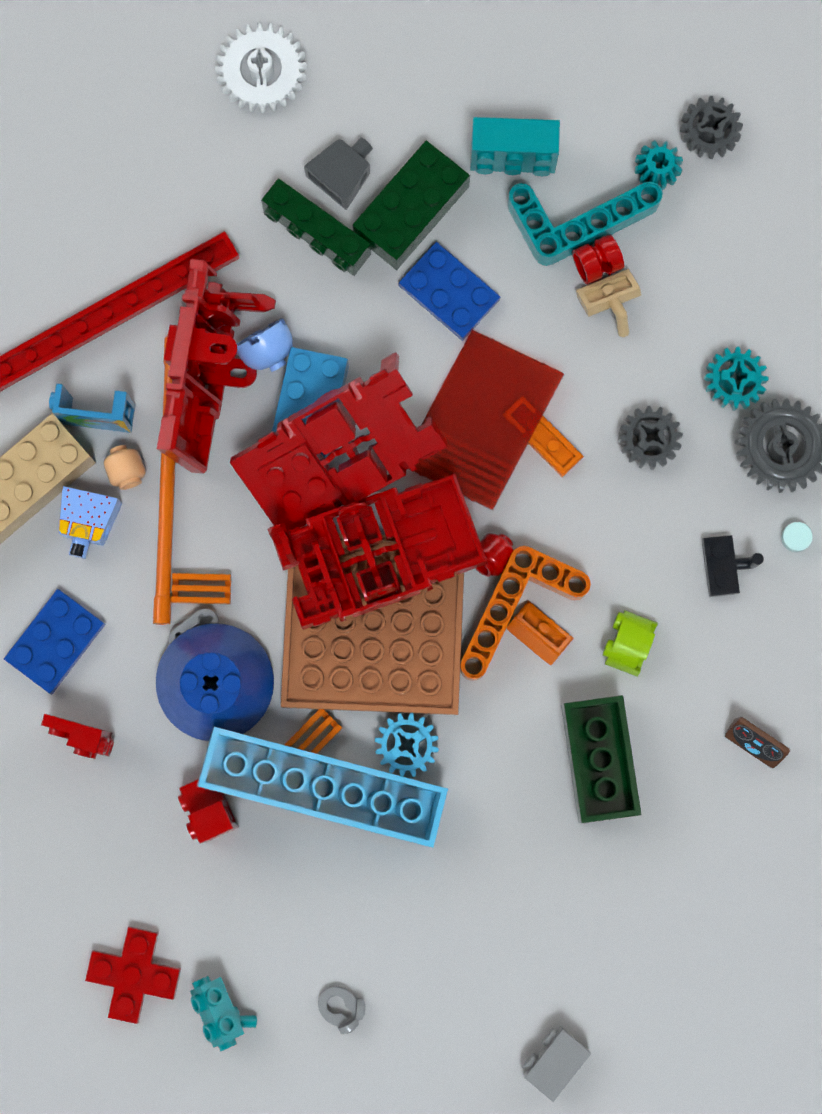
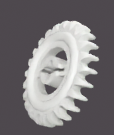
M258 22L256 32H253L250 25L247 24L245 35L239 29H236L237 40L227 36V42L230 47L220 45V50L225 56L216 55V61L222 65L215 66V72L222 75L217 77V83L225 85L221 88L222 93L230 94V102L239 100V108H244L248 104L250 112H254L256 107H259L261 113H265L267 106L272 111H276L277 103L283 107L287 106L285 98L294 100L296 97L293 90L301 91L302 85L298 82L306 80V74L301 73L307 69V63H301L306 57L305 52L297 53L301 48L300 42L297 41L295 44H292V33L283 38V27H280L275 34L272 23H269L267 30L263 31L261 23ZM268 52L274 54L282 65L281 74L277 81L267 86V82L274 76L272 57ZM260 53L263 62V68H261L263 85H261L259 73ZM247 56L250 77L253 81L257 82V87L247 83L241 75L242 63Z

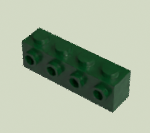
M279 178L261 199L263 213L268 219L274 223H281L293 237L306 241L309 247L317 254L327 256L339 270L343 272L348 271L355 276L370 257L371 244Z

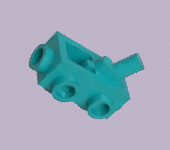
M206 976L192 983L194 989L190 991L192 995L191 1004L194 1011L200 1015L204 1024V1036L212 1044L213 1048L218 1046L220 1052L237 1044L235 1038L245 1034L243 1028L256 1027L257 1017L255 1015H240L238 1008L233 1006L221 977L211 981L210 977Z

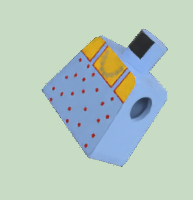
M63 486L59 533L63 537L72 539L69 555L86 559L89 543L101 546L105 544L122 505L118 498Z

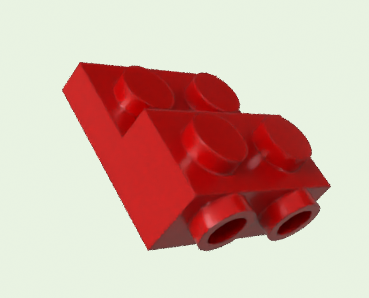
M44 714L41 725L49 727L48 734L67 738L66 745L74 747L73 754L96 759L97 754L110 756L114 745V739H111L112 732Z

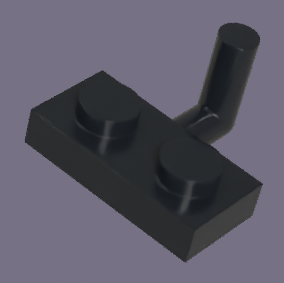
M732 535L702 539L709 597L739 594L737 570L756 568L763 563V555L755 553L748 558L735 559Z

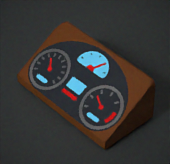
M743 717L735 718L725 733V737L770 768H775L790 752V748Z

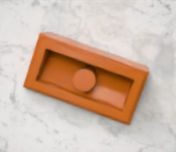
M529 601L507 626V630L549 665L556 661L574 639Z

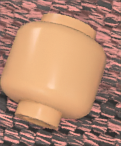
M126 445L116 446L110 449V455L104 459V468L111 485L119 487L120 490H127L142 483L141 479L145 476L146 471L138 450L127 449Z

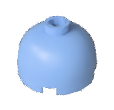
M283 318L268 324L269 327L262 330L259 329L237 343V354L245 365L255 370L269 368L273 372L286 364L284 358L289 355L290 349L293 346L290 329Z

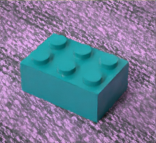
M473 117L470 171H476L478 174L484 175L496 171L512 176L520 175L521 172L533 173V175L540 177L548 176L550 173L555 174L559 156L560 120Z

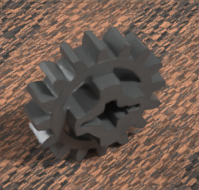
M710 96L707 103L702 98H699L696 106L693 104L689 105L688 113L683 114L681 121L684 123L681 124L680 132L686 133L683 136L682 142L691 143L689 147L690 152L698 149V157L701 158L705 152L708 153L710 159H713L716 152L721 157H724L726 149L729 151L734 150L735 142H739L741 138L739 131H741L743 123L737 122L741 116L740 112L732 113L733 103L726 107L724 105V98H721L717 103L714 102L713 96ZM698 116L699 123L693 128V121ZM729 128V136L724 139V132Z
M647 406L645 413H642L637 408L634 412L635 418L628 415L625 419L628 425H622L620 431L625 435L618 439L619 443H626L621 452L622 454L628 452L631 454L629 458L630 463L635 459L639 460V468H642L645 463H649L650 469L654 470L656 462H659L662 467L666 466V457L673 460L676 454L672 450H680L682 446L676 440L681 439L683 433L675 431L680 423H672L670 421L673 415L671 412L666 416L662 415V407H659L656 412H652L651 406ZM644 420H654L657 422L647 424ZM665 429H667L669 434V444L664 438ZM632 431L634 432L633 434L637 437L636 447L634 446L632 441ZM653 433L656 436L655 439L650 441V443L645 440L647 435L649 436ZM655 452L657 455L649 456L645 455L644 453Z

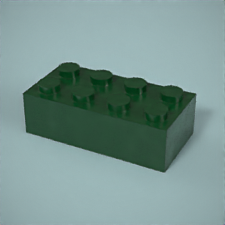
M426 140L353 223V232L369 242L374 253L395 270H398L469 188L470 175Z
M623 695L563 703L561 709L578 823L642 815Z

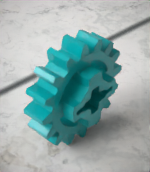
M736 347L731 354L730 350L726 348L722 352L723 357L716 354L713 357L714 363L707 365L706 369L711 373L706 374L704 380L711 382V384L705 390L706 392L714 391L715 394L711 400L714 402L721 399L722 408L729 403L731 404L732 411H736L739 404L744 409H747L750 406V401L756 404L760 399L758 394L763 395L766 391V388L761 384H765L769 380V377L762 376L767 367L757 364L761 359L760 356L754 359L750 357V349L745 354H741L740 347ZM730 362L728 370L722 369V371H719L723 364ZM734 372L737 374V379L741 380L738 385L735 378H731ZM754 386L750 393L742 396L744 388Z

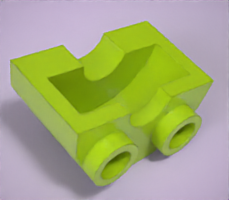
M626 610L623 613L618 612L612 627L617 630L614 641L608 639L602 656L607 657L605 665L638 677L643 661H646L655 637L654 631L658 623Z

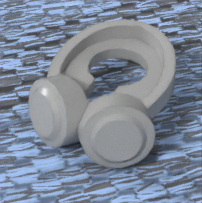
M341 987L328 988L320 995L318 1000V1008L323 1018L330 1024L337 1026L341 1034H348L354 1031L359 1025L358 1021L362 1020L365 1015L364 1000L357 999L350 991ZM333 996L341 997L344 1000L345 1007L352 1011V1016L347 1017L342 1013H331L327 1007L328 1000Z

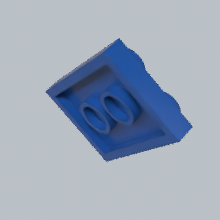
M438 242L424 254L398 283L401 289L462 341L501 298Z
M57 589L5 656L4 660L52 695L106 624L61 590Z

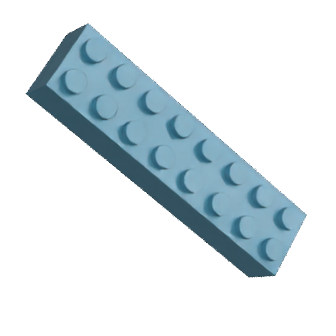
M213 727L197 783L198 787L432 848L434 847L448 788L218 727Z

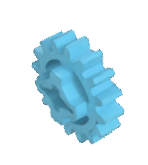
M399 713L397 722L394 723L390 718L387 719L388 729L384 727L379 728V731L384 735L383 738H375V742L381 744L382 748L377 749L375 753L384 755L380 764L385 765L389 763L391 765L389 773L392 774L396 769H399L400 776L404 777L406 771H410L412 777H416L417 768L426 772L425 762H435L430 754L431 752L439 751V748L432 746V742L437 741L438 736H430L429 733L434 727L430 725L425 728L423 726L424 717H421L417 722L414 721V714L410 713L408 720H404L402 714ZM410 725L419 730L415 733H407L400 726ZM392 733L396 739L395 746L388 752L387 740ZM398 734H401L406 740H414L415 743H413L412 748L416 757H413L407 750L402 752L399 750L402 744ZM426 738L427 750L422 758L418 748L419 743ZM399 757L410 758L413 765H401L396 763L395 760Z

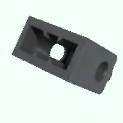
M362 137L352 147L343 140L338 139L304 166L305 175L342 208L347 210L370 174V164L364 158L373 148Z

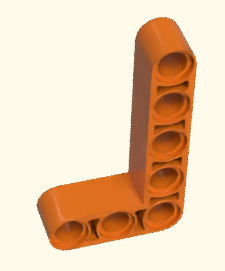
M527 546L516 548L509 558L462 658L460 672L463 677L471 681L479 680L483 677L528 581L575 601L582 599L590 590L591 582L588 575ZM519 554H525L530 558L531 565L527 568H521L516 564L515 557ZM547 566L553 567L557 571V578L551 581L546 580L542 575V569ZM571 579L582 581L584 590L581 593H574L570 590L569 581ZM507 580L515 581L519 587L518 592L507 594L503 589V583ZM500 606L504 608L507 615L506 618L502 621L494 620L490 615V610L493 607ZM486 632L493 636L494 644L491 647L485 648L478 643V636L481 633ZM476 659L481 663L482 669L478 674L473 675L467 672L465 663L468 660Z

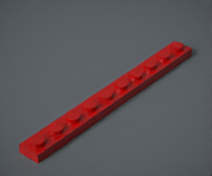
M226 232L220 233L1 355L0 392L186 289L191 259L204 260L215 272L240 259Z

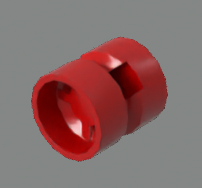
M611 234L595 240L594 246L585 244L572 251L576 269L585 284L601 279L604 272L610 275L624 269L621 250Z

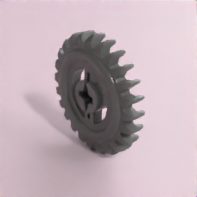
M788 398L784 399L782 406H780L777 399H773L771 408L767 403L762 402L760 405L762 412L752 409L750 413L753 418H743V423L748 427H740L737 430L739 434L745 436L735 441V444L744 446L743 449L736 453V456H746L740 467L751 466L747 477L758 474L756 485L767 480L766 489L768 491L775 483L778 486L779 493L784 491L786 484L790 492H794L797 482L802 489H805L807 487L806 478L811 482H815L817 476L814 471L822 474V465L820 464V462L822 463V424L817 423L820 414L810 416V406L801 410L800 401L791 406ZM786 425L795 428L804 440V453L802 458L794 463L792 455L797 451L798 439L792 432L787 431ZM772 427H774L776 435L769 441L767 451L772 459L781 461L782 465L773 462L766 455L763 448L765 434ZM781 441V444L787 445L788 449L784 451L782 447L778 448L777 444Z

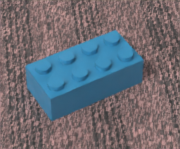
M291 347L272 431H277V425L280 421L314 403L325 393L344 386L349 370L348 359ZM310 414V415H308V416H306L305 418L302 419L305 424H306L307 418H308L309 416H311L312 414ZM321 452L324 458L328 456V454L325 455Z

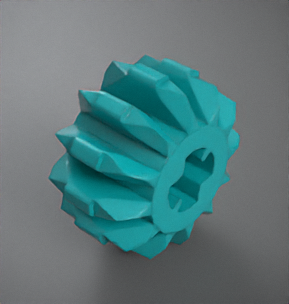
M655 140L651 143V148L644 145L641 148V154L636 155L635 162L638 165L635 167L634 172L635 174L642 175L639 180L640 184L647 181L654 182L662 190L666 188L667 183L674 185L677 181L676 176H680L683 170L680 167L683 158L675 156L678 151L677 147L670 150L667 149V141L662 144V147H659ZM656 162L662 164L661 169L656 167Z

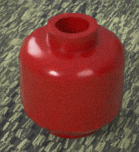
M488 533L480 541L488 564L475 569L486 577L499 576L503 573L514 551L512 547L513 542L504 534Z

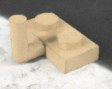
M629 269L576 290L577 298L588 317L611 308L616 316L618 335L620 337L629 335L627 311L622 303L641 296V289Z

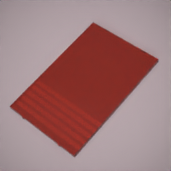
M472 330L422 423H426V419L432 417L447 441V448L438 451V453L425 460L420 459V462L417 463V470L413 472L431 481L455 473L463 496L493 511L563 379L564 373Z

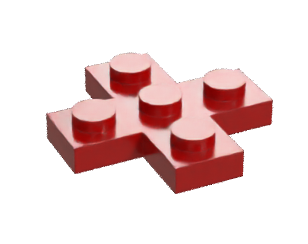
M128 927L122 956L96 950L92 951L85 981L114 987L108 1018L138 1024L145 994L171 1000L175 999L181 969L152 963L159 935L158 932Z

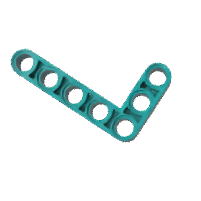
M645 182L555 228L535 192L527 184L520 183L511 188L507 207L535 260L541 265L549 266L572 255V251L585 244L592 245L595 240L608 234L612 235L652 215L659 207L663 192L658 184ZM645 194L651 195L655 202L647 203L641 196ZM523 196L528 202L524 205H519L514 201V198ZM618 207H625L629 210L630 214L622 216L616 209ZM595 219L601 220L605 227L595 228L591 221ZM535 220L538 221L542 227H540L539 229H531L527 225V223L529 221ZM575 232L579 235L580 239L570 241L566 234ZM550 245L554 248L555 252L546 254L542 252L540 247Z

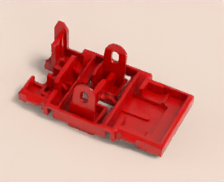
M191 259L187 289L182 294V301L186 303V307H180L178 325L170 324L164 353V361L170 366L168 377L172 379V383H166V405L161 419L156 449L191 473L204 474L208 467L215 421L220 417L225 386L247 388L255 382L257 377V370L251 369L241 359L235 358L238 349L237 343L233 339L234 330L232 327L240 326V319L234 314L235 310L264 313L275 309L276 300L265 294L226 292L222 288V284L208 282V276L217 277V273L204 260ZM233 369H244L247 371V375L244 378L232 377L231 371ZM206 384H209L208 390L205 388Z

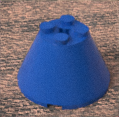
M204 624L191 628L179 635L165 650L156 673L157 697L166 717L183 733L204 741L210 740L213 727L240 734L246 733L264 716L273 695V668L264 648L247 632L226 624ZM208 677H218L219 680L216 682L217 690L207 687L206 681Z

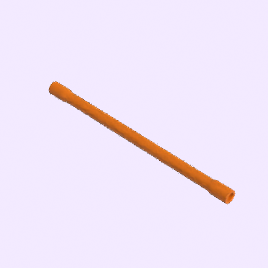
M167 337L164 338V353L167 343ZM163 359V363L165 366L163 394L164 415L167 391L165 389L166 383H172V379L168 377V371L170 370V366ZM162 452L153 624L170 625L175 461Z

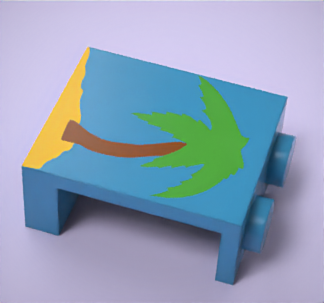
M56 384L55 392L50 394L49 408L63 425L132 433L135 404L127 392L115 391L112 414L71 409L73 397L62 384Z

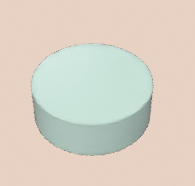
M794 522L783 530L781 540L784 547L789 551L801 552L811 544L812 532L806 524Z

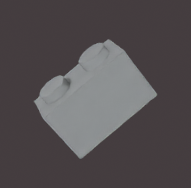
M561 1026L557 1031L554 1029L549 1031L542 1041V1044L545 1045L538 1055L532 1053L523 1065L525 1069L523 1073L524 1078L552 1102L555 1101L591 1055V1052Z

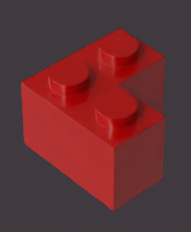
M199 779L179 788L181 795L178 796V800L183 811L190 812V815H188L190 822L186 826L192 840L196 839L201 844L239 828L224 793L198 787Z

